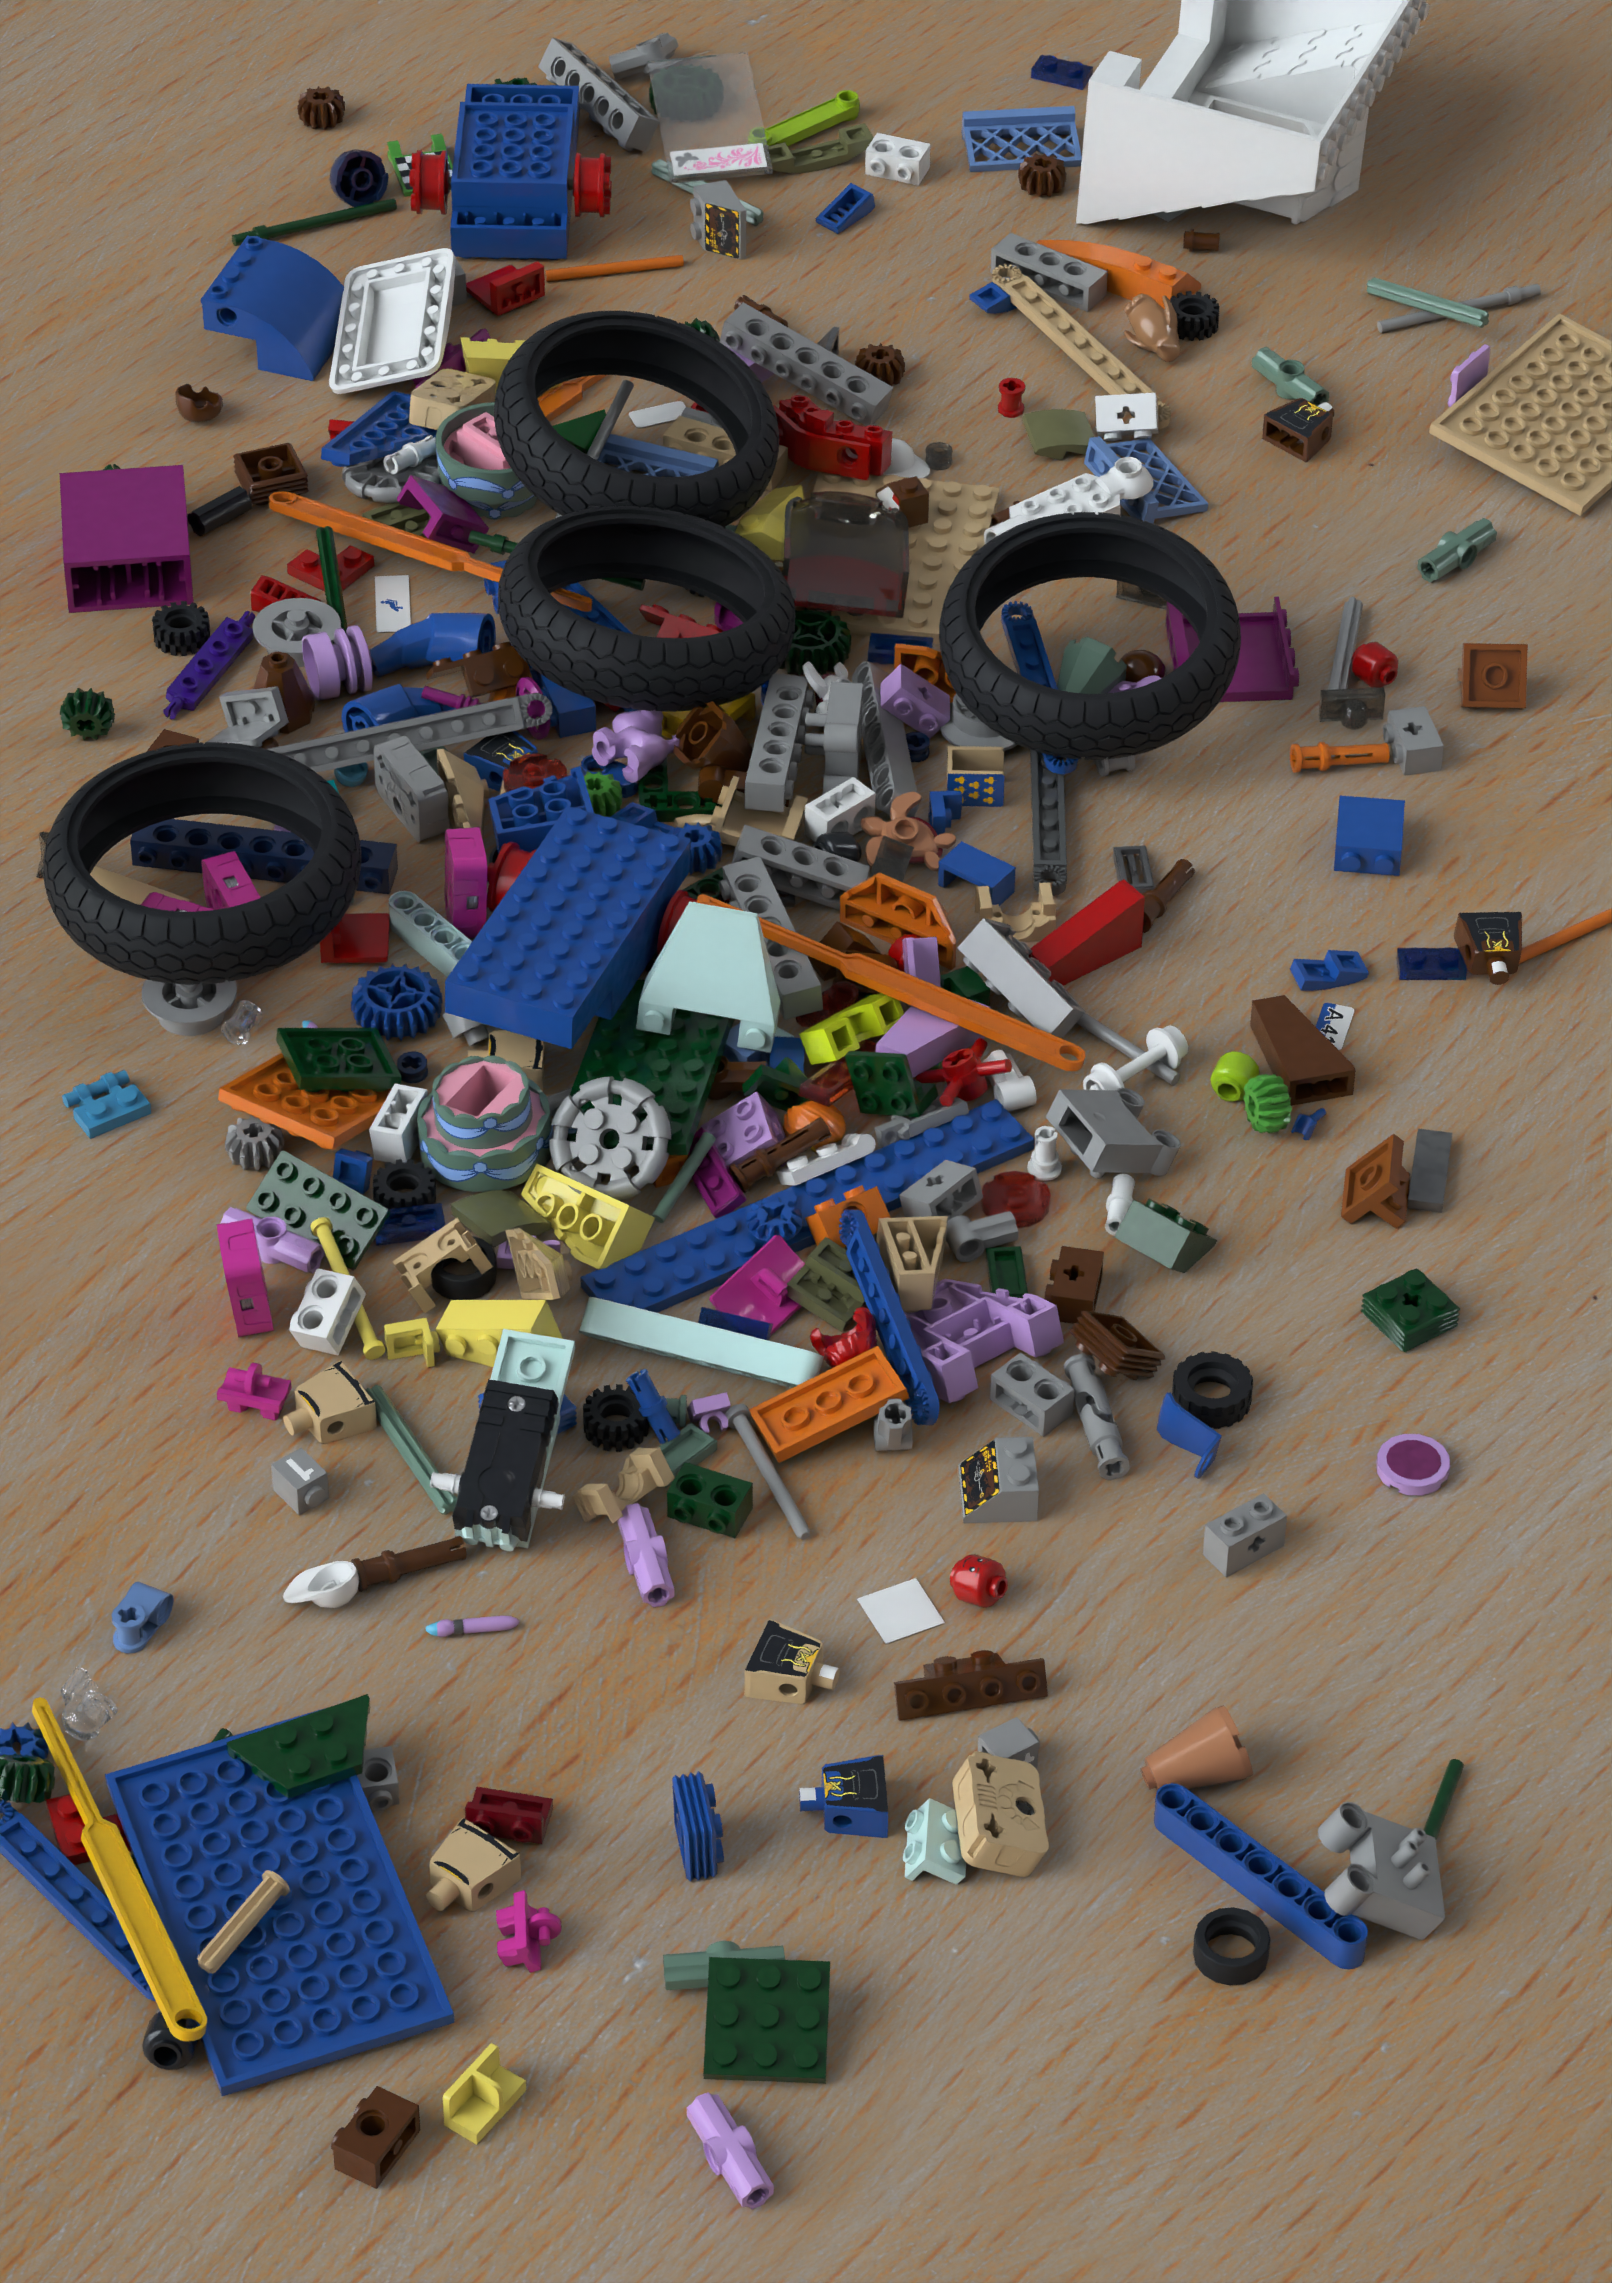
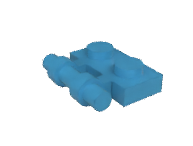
M125 1070L115 1074L112 1072L100 1076V1080L88 1085L84 1083L73 1087V1091L62 1095L63 1103L67 1108L76 1104L80 1105L73 1109L74 1120L90 1139L151 1114L150 1102L135 1084L123 1089L120 1087L130 1082ZM105 1092L107 1093L106 1096H103L96 1100L93 1099V1097L98 1096Z

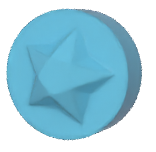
M364 762L334 769V774L342 785L356 787L364 782L368 772V765Z

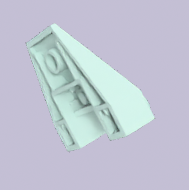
M689 901L645 979L639 1000L636 1029L670 1035L676 1009L740 1020L737 1047L771 1053L777 1030L780 998L758 913Z

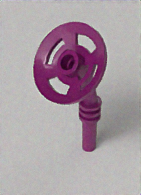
M524 677L518 681L516 696L529 694L527 690L530 693H540L543 695L541 689L532 678ZM426 685L421 698L456 709L482 704L478 698H475L473 701L471 696L467 698L465 694L457 696ZM533 700L528 704L527 713L531 718L536 719V717H541L544 714L545 706L540 700ZM550 719L544 724L539 725L538 729L535 726L526 729L535 739H544L549 734Z

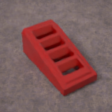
M261 575L251 590L252 611L260 612L268 605L284 599L308 598L321 600L264 575Z

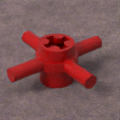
M978 1038L971 1049H960L950 1053L943 1059L942 1069L924 1071L916 1076V1081L931 1084L946 1082L947 1087L939 1100L943 1106L949 1107L956 1097L967 1102L983 1095L988 1090V1084L984 1076L1009 1073L1012 1070V1064L1009 1059L982 1063L980 1058L987 1049L988 1043L986 1040Z

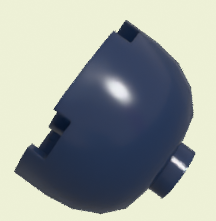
M353 149L341 154L332 165L329 178L331 189L337 198L352 207L370 204L375 200L379 201L387 189L389 178L381 162L382 159L370 151Z

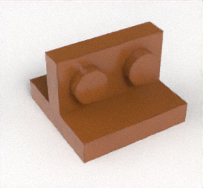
M1463 643L1462 668H1458L1457 681H1462L1461 707L1526 708L1528 644Z
M1395 1134L1388 1137L1346 1168L1341 1217L1350 1224L1370 1210L1396 1229L1406 1222L1410 1173L1402 1166L1404 1141Z

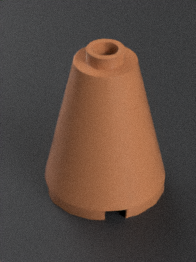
M1224 1705L1213 1708L1144 1758L1146 1766L1140 1768V1771L1149 1790L1156 1788L1158 1791L1163 1785L1171 1783L1180 1784L1187 1789L1244 1780L1253 1775L1252 1765L1246 1748L1241 1746L1237 1736L1239 1731Z

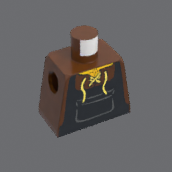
M1298 398L1264 414L1262 439L1296 458L1308 462L1331 438L1334 409L1327 402L1316 406L1303 398Z
M1459 913L1453 936L1468 971L1473 975H1489L1490 982L1495 985L1506 983L1509 980V974L1517 972L1521 958L1522 913Z

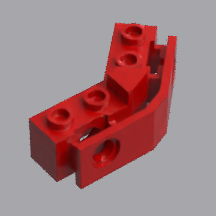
M794 395L791 399L780 400L779 408L773 405L778 422L779 445L788 447V458L794 464L809 470L861 480H868L869 474L882 476L891 465L892 431L883 430L882 427L876 425H855L849 420L834 421V412L828 409L821 410L807 396Z

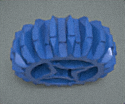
M392 963L390 968L385 969L379 966L377 972L367 971L366 977L358 978V984L353 987L351 1011L353 1012L356 1024L362 1026V1028H377L380 1035L385 1036L387 1041L392 1037H398L402 1041L405 1036L415 1039L417 1032L426 1034L428 1027L435 1026L436 1020L440 1018V1013L442 1012L443 999L437 979L431 978L430 972H421L419 966L409 969L407 964H404L402 967H395Z

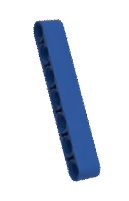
M1171 1783L1165 1784L1158 1789L1155 1799L1154 1824L1159 1832L1334 1965L1342 1969H1355L1361 1966L1365 1958L1368 1935L1367 1926L1361 1919L1352 1914L1344 1916L1336 1913L1326 1902L1324 1891L1184 1786Z

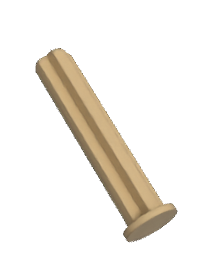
M266 1870L262 1874L263 1881L198 1955V1965L201 1969L209 1974L215 1973L281 1895L286 1896L290 1892L287 1882L277 1873Z

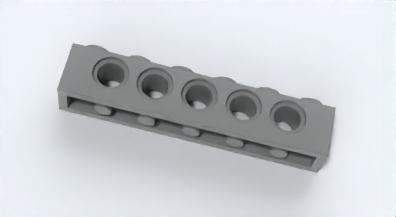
M552 38L538 66L546 74L545 78L556 85L579 86L580 109L589 113L588 117L592 121L601 124L606 134L619 140L618 145L628 151H633L634 148L646 151L660 121L576 45Z
M743 302L724 321L720 343L866 426L873 425L888 409L893 391L892 386Z
M772 674L773 676L769 679L745 780V809L784 812L786 800H792L794 781L797 779L798 763L801 762L802 745H804V735L806 734V727H808L805 724V715L810 713V709L813 708L814 690L809 689V682L806 676Z
M760 856L722 866L723 880L719 881V888L723 900L729 899V905L743 911L758 913V917L796 932ZM764 937L780 998L779 1010L784 1020L823 1010L821 984L808 956Z

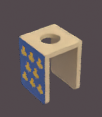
M979 746L947 747V791H961L962 806H1003L1005 773L1003 772L1004 748Z

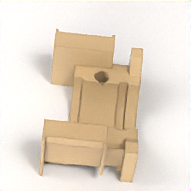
M1052 882L1039 883L1038 902H1031L1030 908L1018 916L1006 915L1002 913L999 904L992 905L989 886L976 887L975 913H979V922L986 918L1008 924L1016 932L1013 937L1020 942L1041 941L1056 929V903H1054L1052 895Z
M455 1218L392 1261L401 1273L400 1278L409 1289L408 1291L424 1313L436 1306L425 1288L433 1284L431 1272L437 1263L447 1258H455L463 1263L470 1258L481 1274L493 1267L469 1230L465 1229L458 1218Z
M639 1447L629 1454L630 1456L626 1458L623 1470L618 1473L619 1488L616 1494L610 1490L608 1484H586L580 1488L572 1497L584 1521L589 1522L599 1515H608L611 1523H614L623 1517L622 1511L626 1505L635 1503L656 1487H665L670 1484L675 1477L660 1447Z

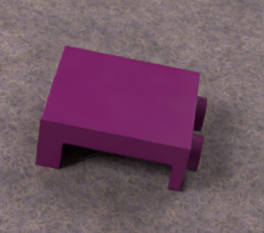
M410 475L397 497V501L401 505L417 510L425 509L431 516L422 532L427 539L475 554L479 545L469 542L470 532L473 530L486 534L489 530V527L468 502L457 496L453 491H450L446 486Z

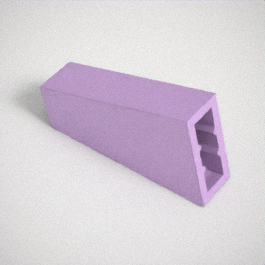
M911 1006L876 1043V1052L905 1054L912 1077H915L943 1061L950 1053L966 1049L973 1045L976 1039H984L985 1037Z

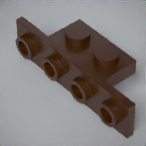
M510 641L493 646V651L482 654L480 649L467 652L462 655L463 659L452 662L451 657L433 662V667L426 673L427 680L462 671L469 695L472 698L517 686L521 678H532L528 663L511 646Z
M989 1650L976 1651L971 1654V1657L956 1659L951 1656L936 1658L934 1663L923 1665V1678L894 1682L899 1721L1048 1696L1045 1660L1043 1658L1005 1664L998 1653H993Z

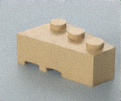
M948 1216L879 1218L877 1243L880 1247V1255L885 1267L889 1269L891 1282L895 1292L900 1296L904 1312L914 1313L919 1310L932 1309L945 1252Z

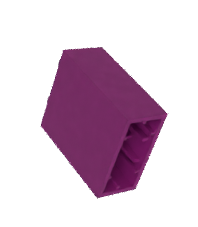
M183 465L59 473L63 562L69 613L162 607L164 605L171 606L170 603L172 602L181 605V601H187V605H191L192 602L194 603Z

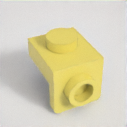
M427 1318L384 1325L385 1351L388 1360L424 1354L427 1368L435 1366L434 1353L440 1352L437 1332H430Z

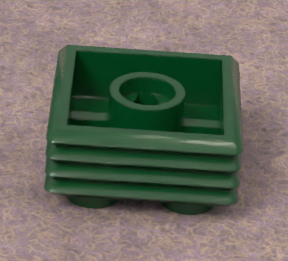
M1417 1268L1385 1284H1381L1362 1295L1364 1298L1362 1302L1364 1304L1361 1305L1363 1308L1361 1312L1402 1352H1407L1458 1326L1457 1321H1459L1458 1316L1460 1315L1458 1311H1460V1308Z

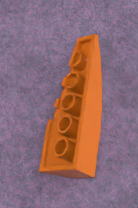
M1038 240L1036 242L1108 271L1107 291L1131 301L1135 296L1143 293L1151 296L1165 309L1162 296L1165 295L1170 300L1172 296L1177 297L1178 293L1182 292L1183 295H1186V291H1191L1192 294H1195L1196 291L1201 289V283L1190 274L1173 266L1155 261L1148 256L1091 242L1071 240Z

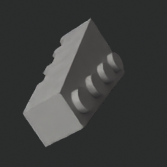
M983 918L957 947L965 955L963 958L964 963L977 973L980 971L987 978L985 984L998 995L1003 994L1010 1001L1007 1006L1013 1013L1020 1018L1025 1017L1032 1024L1031 1026L1063 1038L1086 1011L1061 983L1056 980L1050 982L1048 979L1051 976L1050 970L1035 958L1028 957L1032 950L1025 942H1020L1013 937L1016 932L1010 925Z

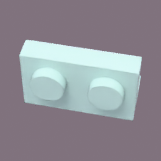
M929 1798L922 1806L909 1814L905 1823V1830L907 1831V1846L903 1853L905 1878L913 1881L924 1870L957 1885L965 1878L966 1862L961 1855L956 1810Z

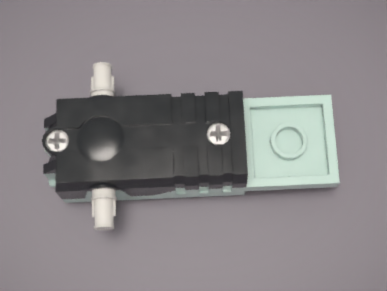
M503 1329L491 1378L488 1379L464 1472L461 1475L457 1473L454 1475L433 1472L430 1480V1488H439V1490L458 1494L452 1517L455 1536L463 1537L465 1543L476 1545L478 1542H484L487 1547H494L496 1544L500 1545L499 1547L505 1551H513L515 1547L528 1548L538 1508L563 1509L565 1494H556V1492L543 1490L560 1422V1408L575 1352V1341Z

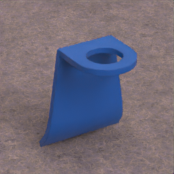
M1171 1392L1166 1393L1158 1417L1157 1431L1163 1439L1171 1444L1202 1457L1194 1474V1477L1199 1479L1215 1460L1222 1435L1183 1409L1174 1400Z

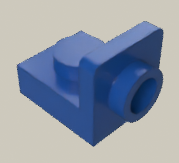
M930 791L929 824L936 831L937 835L943 834L946 828H951V820L961 819V791Z

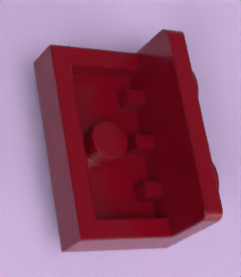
M476 1787L472 1802H467L465 1819L493 1837L512 1839L522 1843L543 1844L553 1811V1799Z

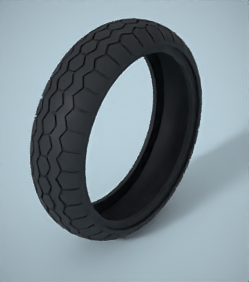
M595 311L560 319L534 333L516 350L505 366L496 390L494 422L497 438L505 459L522 484L541 502L560 515L598 507L638 506L639 508L651 507L676 511L726 527L753 507L767 488L776 467L779 452L777 416L772 401L759 378L740 357L722 343L701 331L698 332L695 328L680 322L678 324L677 321L631 311ZM619 375L651 381L681 393L704 408L727 433L736 455L725 464L713 470L690 476L656 477L620 470L591 458L566 441L549 423L541 410L537 398L559 383L584 376ZM617 524L620 527H625L621 530L636 535H651L662 532L658 529L659 526Z
M638 506L598 507L575 511L547 521L532 530L515 546L504 565L498 587V610L504 631L518 654L532 668L557 685L576 694L606 704L609 703L610 705L624 708L631 707L637 710L663 712L691 711L698 706L705 709L709 707L706 703L712 701L717 705H722L742 698L761 687L773 676L772 674L777 672L789 652L795 632V605L791 589L780 569L768 555L747 539L723 526L708 520L705 521L696 516L684 515L680 512L665 509L639 508ZM617 524L659 526L658 529L662 532L651 535H636L621 530L625 527H620ZM638 578L680 586L702 594L729 609L743 624L721 633L702 637L657 638L614 630L587 620L563 606L550 593L567 585L592 579Z
M1074 512V514H1056L1025 522L996 536L976 551L960 569L948 590L941 612L939 641L943 664L954 690L965 706L989 728L1018 745L1047 755H1059L1069 759L1085 757L1084 760H1104L1107 757L1108 759L1123 758L1159 748L1183 736L1201 723L1221 701L1233 679L1240 654L1241 627L1236 603L1225 579L1214 564L1188 541L1163 527L1124 515L1120 517L1118 514L1098 512V515L1095 512ZM1095 577L1133 584L1162 597L1178 609L1190 622L1197 633L1200 643L1181 666L1155 682L1122 692L1083 694L1046 687L1017 674L993 654L982 638L980 630L990 615L1001 604L1026 589L1054 580Z
M222 742L181 744V746L163 747L156 749V751L151 750L133 756L107 768L85 783L64 805L52 825L43 859L44 884L53 913L62 928L79 947L98 961L128 975L156 982L186 985L200 983L215 984L223 983L225 980H228V982L241 980L274 970L299 958L319 944L341 921L353 900L361 871V845L353 816L342 797L323 777L308 766L286 755L249 745ZM232 814L268 821L294 833L304 840L315 852L310 862L295 878L274 892L245 904L210 911H168L135 904L111 893L90 875L102 856L124 838L150 825L190 815Z

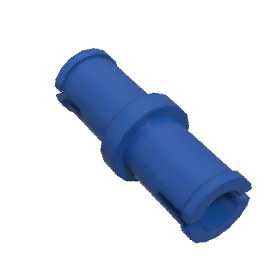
M642 1369L640 1375L638 1371L631 1374L626 1379V1382L631 1387L641 1406L639 1408L641 1416L647 1417L659 1443H665V1438H667L668 1442L676 1438L680 1434V1430L676 1427L666 1408L668 1402L665 1396L659 1395L647 1369Z

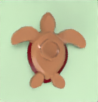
M917 792L904 793L893 800L890 807L891 821L886 822L876 816L865 817L860 821L862 830L867 835L873 837L866 844L865 856L868 865L874 869L881 868L882 855L885 853L896 861L908 864L925 863L930 870L938 871L943 849L952 847L956 843V837L952 833L937 835L933 827L925 820L917 817H907L909 811L922 800V796Z

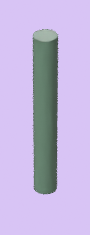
M708 1132L702 1134L651 1215L655 1217V1221L664 1223L715 1142L716 1138Z

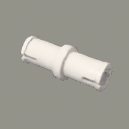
M430 435L416 443H407L402 446L401 450L385 456L384 466L386 470L391 472V474H396L409 466L416 467L422 463L423 459L436 455V438L432 439L433 436Z
M1118 1174L1114 1177L1112 1193L1106 1201L1108 1216L1105 1229L1114 1236L1133 1202L1132 1194L1135 1181L1128 1174Z

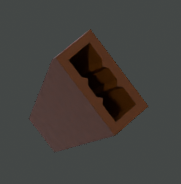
M1285 995L1252 1000L1251 1029L1272 1073L1276 1076H1281L1284 1084L1287 1085L1288 1094L1291 1097V1106L1353 1095L1356 1072L1354 1065Z

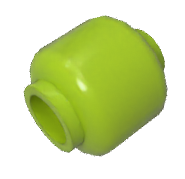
M1236 1051L1225 1053L1219 1058L1210 1078L1211 1087L1225 1101H1244L1245 1084L1248 1083L1249 1079L1260 1075L1259 1066L1254 1059L1245 1053Z

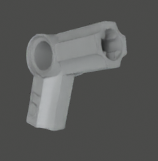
M668 32L662 33L653 39L637 44L635 48L609 55L615 80L643 71L644 73H650L667 67V60L674 55L678 47L676 38L670 36Z
M888 1399L887 1403L879 1408V1413L874 1418L875 1451L912 1450L911 1407L907 1406L906 1402H902L901 1399Z

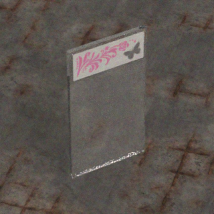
M748 52L647 61L657 117L660 121L659 128L670 183L773 174Z

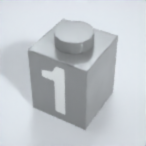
M302 1448L271 1464L273 1490L298 1515L319 1506L322 1502L329 1499L327 1472Z
M1018 1717L978 1736V1751L1003 1758L1025 1761L1035 1768L1038 1767L1039 1739L1036 1733L1031 1728L1027 1729Z

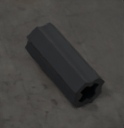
M238 486L188 514V523L191 525L193 532L201 537L252 509V500L249 498L247 491Z

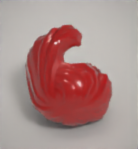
M856 1308L853 1320L857 1322V1325L847 1333L834 1336L823 1335L819 1328H815L811 1332L810 1340L813 1347L820 1355L824 1356V1360L831 1368L877 1346L876 1324L868 1308Z

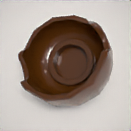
M185 384L178 387L175 392L179 413L185 420L191 422L209 421L217 417L223 407L222 397L216 392L209 391L206 386L201 392H195L190 384Z
M1132 650L1121 658L1127 665L1125 681L1137 683L1148 676L1156 675L1163 678L1165 675V665L1156 654L1150 651Z

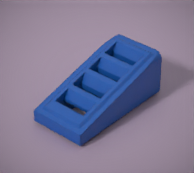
M850 183L815 218L816 223L839 234L875 208L874 196L872 193ZM832 218V219H834V220H836V221H838V222L835 223V222L831 221L830 219Z

